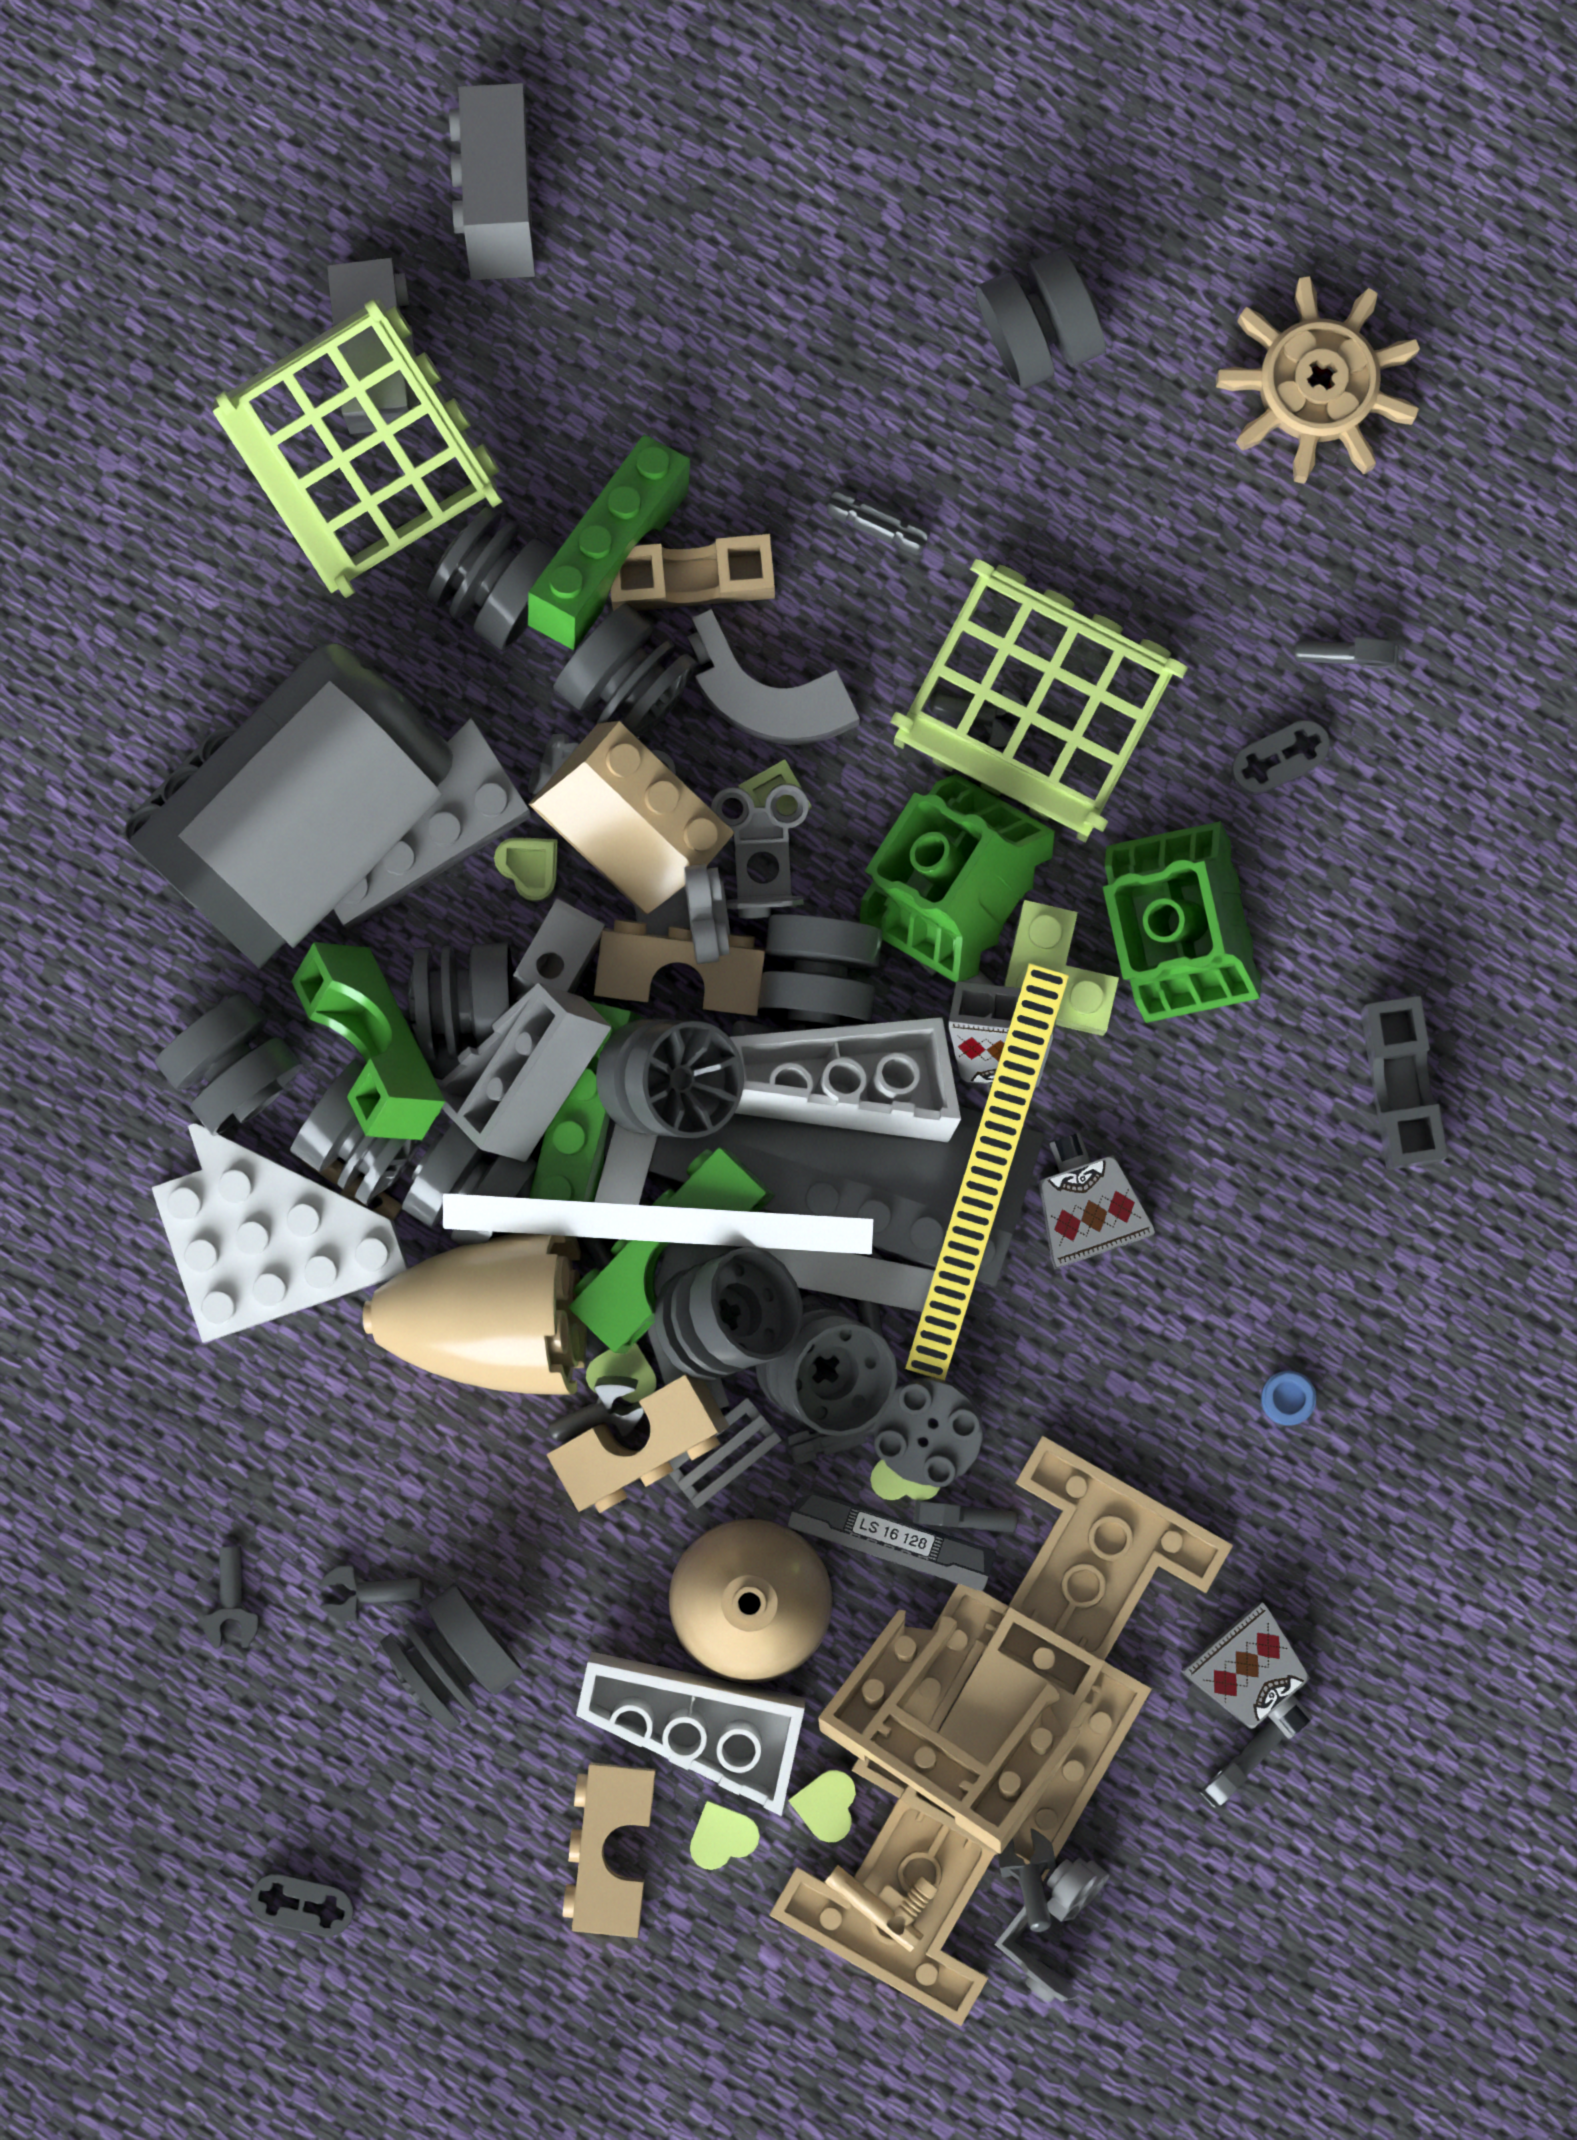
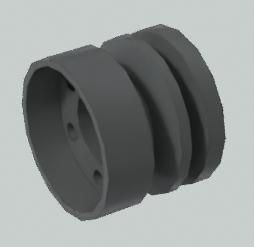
M487 506L468 526L460 530L452 540L438 563L437 573L430 584L426 597L427 601L439 608L454 596L449 608V616L455 620L463 617L475 604L481 607L474 623V633L504 652L518 640L527 628L528 610L524 607L528 603V592L558 551L537 537L516 553L513 551L520 531V526L516 522L510 521L495 535L502 519V513L492 506Z
M626 602L615 609L585 640L566 664L553 688L580 713L595 705L600 699H603L607 704L597 724L616 722L624 717L625 719L622 724L639 739L642 735L658 726L677 704L684 693L687 681L697 667V662L686 653L680 656L668 668H665L676 650V644L669 639L657 646L651 653L645 651L644 647L651 637L654 626Z
M509 942L472 944L469 969H458L453 947L442 946L441 971H434L430 947L415 948L414 966L408 982L409 1012L412 1032L415 1033L419 1049L425 1060H437L438 1035H445L449 1059H457L461 1053L463 1034L473 1033L477 1049L494 1033L492 1025L511 1008L509 1005V989L514 973Z
M355 1059L341 1072L317 1103L297 1134L290 1151L320 1173L333 1164L338 1157L344 1159L346 1163L342 1168L337 1185L346 1190L362 1173L366 1176L361 1182L355 1197L368 1206L379 1193L392 1186L398 1180L418 1152L422 1142L421 1140L365 1136L347 1098L365 1067L363 1063Z
M745 1247L732 1250L712 1258L708 1262L697 1264L689 1269L675 1273L661 1287L655 1302L654 1325L660 1345L674 1366L691 1378L712 1381L783 1356L795 1345L802 1328L803 1303L796 1281L780 1260L768 1251Z
M817 1303L803 1304L802 1328L795 1345L783 1356L756 1365L758 1383L768 1400L820 1434L838 1437L862 1432L879 1420L893 1399L898 1379L895 1356L883 1337L836 1308ZM815 1360L818 1362L816 1366L813 1364Z
M453 1583L426 1605L428 1614L436 1626V1629L431 1633L427 1634L411 1619L402 1623L405 1632L414 1644L412 1648L408 1650L393 1633L388 1634L380 1641L388 1655L394 1675L423 1712L438 1720L449 1732L461 1723L458 1714L449 1702L452 1698L455 1697L470 1714L479 1709L477 1701L469 1688V1685L475 1680L496 1696L525 1673L504 1641L456 1583Z

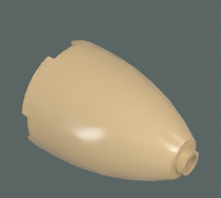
M515 1233L492 1237L487 1243L459 1246L428 1258L399 1273L375 1290L372 1301H365L363 1307L364 1330L366 1334H373L376 1344L400 1359L430 1373L460 1383L491 1390L524 1394L573 1395L578 1391L577 1380H571L574 1368H585L587 1352V1326L568 1308L578 1297L573 1293V1289L581 1280L578 1270H574L572 1260H580L581 1255L576 1236Z
M738 1519L717 1525L706 1531L684 1552L674 1570L670 1583L669 1614L674 1632L687 1654L702 1668L729 1681L762 1683L781 1678L802 1666L818 1649L831 1620L832 1587L822 1559L808 1541L798 1533L784 1525L769 1520ZM747 1592L755 1593L761 1602L760 1609L751 1615L743 1613L738 1604L739 1598Z

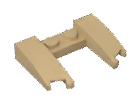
M898 1610L819 1716L820 1731L863 1761L867 1758L873 1760L955 1816V1824L1001 1854L1080 1737V1730L1078 1726L1069 1729L1067 1733L1064 1732L1050 1707L1060 1700V1695L1053 1685L1047 1683L987 1766L903 1710V1707L958 1627V1622L951 1617L941 1616L938 1631L906 1627V1611Z

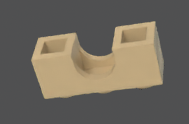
M770 534L718 538L712 545L692 549H666L661 544L635 546L624 561L612 584L611 600L613 611L626 602L636 611L775 599Z
M615 919L614 928L604 927L600 942L594 996L648 1002L651 981L655 973L667 964L680 962L692 966L701 975L705 986L704 1010L757 1016L765 947L754 946V936L730 933V935H727L729 955L719 956V962L697 964L691 928L669 926L668 935L646 933L647 923Z
M685 1374L639 1401L650 1422V1437L641 1451L629 1450L620 1445L605 1422L546 1454L578 1512L595 1505L598 1512L601 1513L628 1498L623 1489L627 1485L641 1478L643 1484L647 1487L674 1471L669 1461L685 1452L688 1453L691 1460H694L720 1445L716 1434L730 1426L704 1380L691 1378Z
M591 1762L588 1774H577L574 1806L584 1807L582 1829L572 1828L568 1862L579 1863L577 1884H566L563 1905V1917L573 1918L572 1931L638 1938L645 1879L629 1878L615 1873L606 1862L604 1844L607 1836L618 1827L625 1825L650 1826L656 1769Z

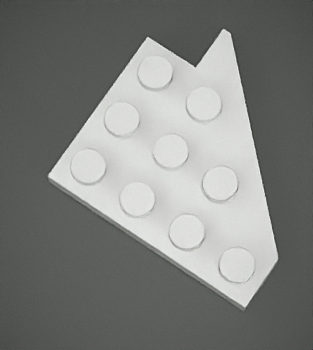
M195 1123L189 1125L188 1128L202 1170L151 1187L202 1343L387 1281L409 1269L394 1220L220 1134L212 1136L206 1127Z

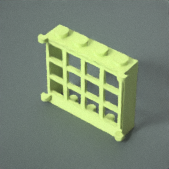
M374 298L364 304L365 307L228 393L223 391L216 395L212 410L329 591L333 593L339 589L345 598L355 593L354 588L350 584L352 579L486 497L493 508L503 502L497 492L496 480L493 477L500 470L484 444L476 448L464 431L471 426L464 411L455 398L448 402L444 400L435 386L442 379L433 362L425 352L416 356L406 340L407 337L412 335V331L405 318L396 306L387 310L380 298L376 301ZM372 325L393 359L359 380L337 346ZM328 353L349 387L314 407L294 376V373ZM400 369L421 403L391 422L386 423L366 390ZM284 380L305 414L270 434L250 403V400ZM356 397L377 430L343 451L322 417ZM428 413L449 447L414 467L394 434ZM312 424L333 457L299 478L278 444ZM384 440L405 474L371 494L350 461ZM456 457L472 483L442 502L437 503L422 477ZM340 468L361 501L327 521L306 488ZM412 484L428 510L394 531L378 504ZM368 511L384 537L350 557L334 531Z
M975 559L970 570L979 574V577L906 716L895 712L890 723L900 727L895 735L894 745L903 749L907 744L933 757L932 762L937 766L950 772L954 768L981 782V788L996 796H1000L1003 793L1030 807L1029 812L1045 821L1051 818L1078 832L1076 838L1086 843L1093 828L1103 832L1107 826L1108 821L1101 817L1100 814L1172 675L1174 674L1183 679L1188 667L1179 661L1169 658L1171 652L1155 642L1142 639L1139 645L1120 635L1123 628L1104 616L1094 614L1091 620L1073 611L1074 602L1055 591L1046 589L1044 595L1024 586L1027 579L1013 569L998 565L996 570H994L986 562ZM987 587L1022 604L1005 638L970 621ZM1032 609L1068 627L1051 662L1014 644ZM964 632L999 649L981 684L946 667ZM1078 633L1114 651L1096 686L1060 668ZM1008 655L1044 672L1027 708L991 690ZM1123 657L1160 675L1143 709L1106 691ZM940 678L975 695L957 729L923 712ZM1054 678L1090 696L1073 731L1037 713ZM985 700L1021 718L1003 753L967 735ZM1100 702L1136 720L1119 755L1082 737ZM1030 724L1067 742L1049 777L1013 759ZM1076 748L1113 766L1095 800L1059 782Z

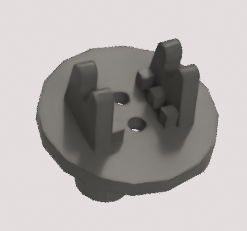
M935 1377L911 1379L896 1387L891 1403L874 1425V1446L878 1457L884 1460L886 1465L903 1479L934 1487H944L955 1478L963 1475L977 1459L984 1437L982 1415L971 1396L956 1384ZM934 1418L939 1424L933 1426L930 1424L929 1419ZM926 1437L929 1443L922 1444L919 1438Z

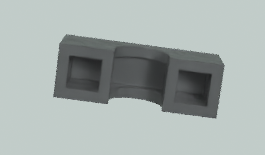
M1421 996L1366 1004L1360 1010L1386 1170L1441 1162L1448 1158L1440 1106L1435 1104L1429 1081L1427 1052L1430 1050Z

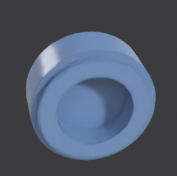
M1282 1371L1274 1374L1265 1382L1261 1391V1405L1265 1414L1275 1423L1296 1425L1305 1421L1312 1414L1316 1405V1391L1311 1381L1305 1375L1296 1371Z

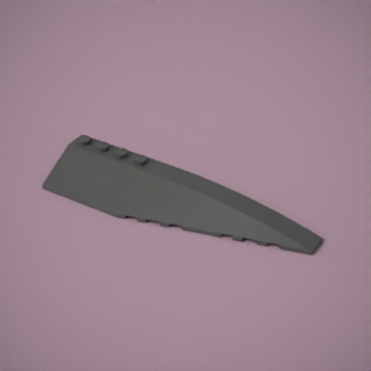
M412 1032V1034H413V1036H414V1038H415V1041H416V1043H417V1045H418V1047H419V1044H418V1041H417V1039H416L415 1033ZM438 1035L437 1060L425 1061L433 1077L443 1080L460 1062L458 1058L449 1059L445 1035ZM462 1037L461 1053L468 1047L476 1049L474 1037ZM959 1106L961 1120L948 1143L734 1113L722 1128L704 1137L683 1138L658 1135L647 1174L684 1185L690 1178L686 1173L687 1168L703 1151L710 1149L714 1153L719 1147L726 1148L775 1194L761 1212L873 1219L872 1249L936 1270L983 1113ZM611 1117L606 1134L604 1159L607 1157L616 1124ZM1022 1127L975 1280L977 1284L992 1289L997 1285L1045 1136L1043 1133Z

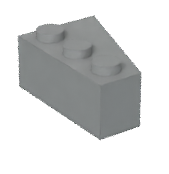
M523 83L458 87L459 108L449 109L451 141H460L461 154L451 155L453 187H462V200L452 201L453 224L455 234L465 233L471 280L535 277L531 239L532 213L530 210L529 158Z
M392 258L327 266L333 327L365 307L364 304L373 298L375 301L380 298L387 310L396 306L400 311V306L410 305L406 273L396 274ZM372 325L337 346L359 380L393 359ZM410 325L412 335L407 337L406 340L416 354L412 325ZM400 369L366 390L386 423L391 422L421 403ZM340 373L342 390L349 386ZM356 397L341 405L342 415L350 434L377 430ZM414 422L406 427H414Z

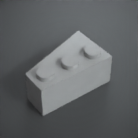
M537 983L492 1025L494 1033L477 1049L472 1047L465 1049L457 1057L460 1064L443 1080L434 1078L446 1101L442 1109L479 1149L526 1162L612 1028L583 997L541 983Z

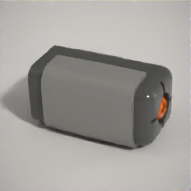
M339 643L324 644L314 650L238 729L233 726H225L210 734L131 815L124 828V837L189 903L255 966L261 969L286 942L294 948L439 800L443 794L437 787L447 777L452 767L453 754L442 735L422 716L406 696L347 646Z

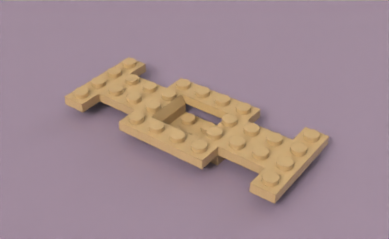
M1041 1436L1014 1484L1048 1502L1062 1512L1008 1606L983 1591L957 1583L931 1630L938 1631L941 1616L953 1618L958 1622V1627L903 1707V1710L987 1766L1047 1683L1056 1688L1060 1695V1700L1050 1707L1064 1732L1067 1733L1069 1729L1078 1726L1080 1737L1042 1796L1013 1836L1015 1853L1024 1859L1025 1864H1030V1857L1034 1854L1031 1828L1040 1832L1052 1843L1056 1860L1152 1690L1150 1687L1106 1663L1105 1659L1157 1567H1161L1202 1592L1207 1593L1233 1547L1229 1542L1044 1436ZM858 1757L852 1771L898 1797V1800L854 1878L876 1896L879 1895L886 1885H890L902 1896L908 1897L907 1893L911 1892V1888H915L914 1885L921 1876L930 1881L939 1890L932 1899H928L929 1903H925V1908L918 1912V1916H914L915 1920L911 1924L924 1936L915 1948L909 1952L824 1881L798 1866L793 1871L769 1915L952 2022L962 2026L987 1982L988 1976L941 1949L994 1855H998V1852L955 1824V1816L873 1760L867 1758L863 1761ZM1050 1869L1045 1870L1041 1876L1042 1881H1044ZM897 1916L887 1921V1924L895 1932L902 1933L904 1931L905 1918L904 1916Z

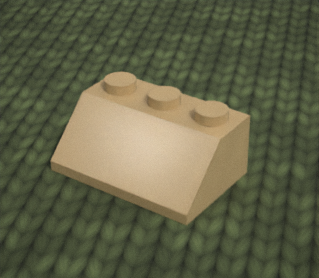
M620 721L598 723L529 803L548 824L644 915L652 912L685 886L684 866L705 863L707 866L735 833Z

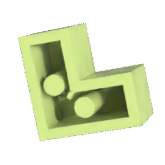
M1024 900L1004 986L1022 988L1029 963L1069 975L1055 1025L1104 1036L1108 1028L1119 977L1066 965L1078 912Z

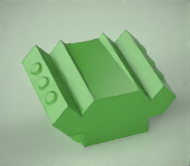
M958 774L936 782L928 795L922 796L914 792L864 871L873 882L861 901L860 923L883 930L882 939L955 983L956 981L963 982L979 975L981 952L999 943V934L1003 930V925L1025 893L1033 889L1035 866L1052 858L1055 831Z
M1221 821L1107 845L1105 870L1109 885L1103 886L1104 896L1123 980H1130L1134 1001L1145 1022L1148 1023L1260 999L1261 976L1253 961L1254 945L1245 920L1238 874L1231 862L1230 839Z

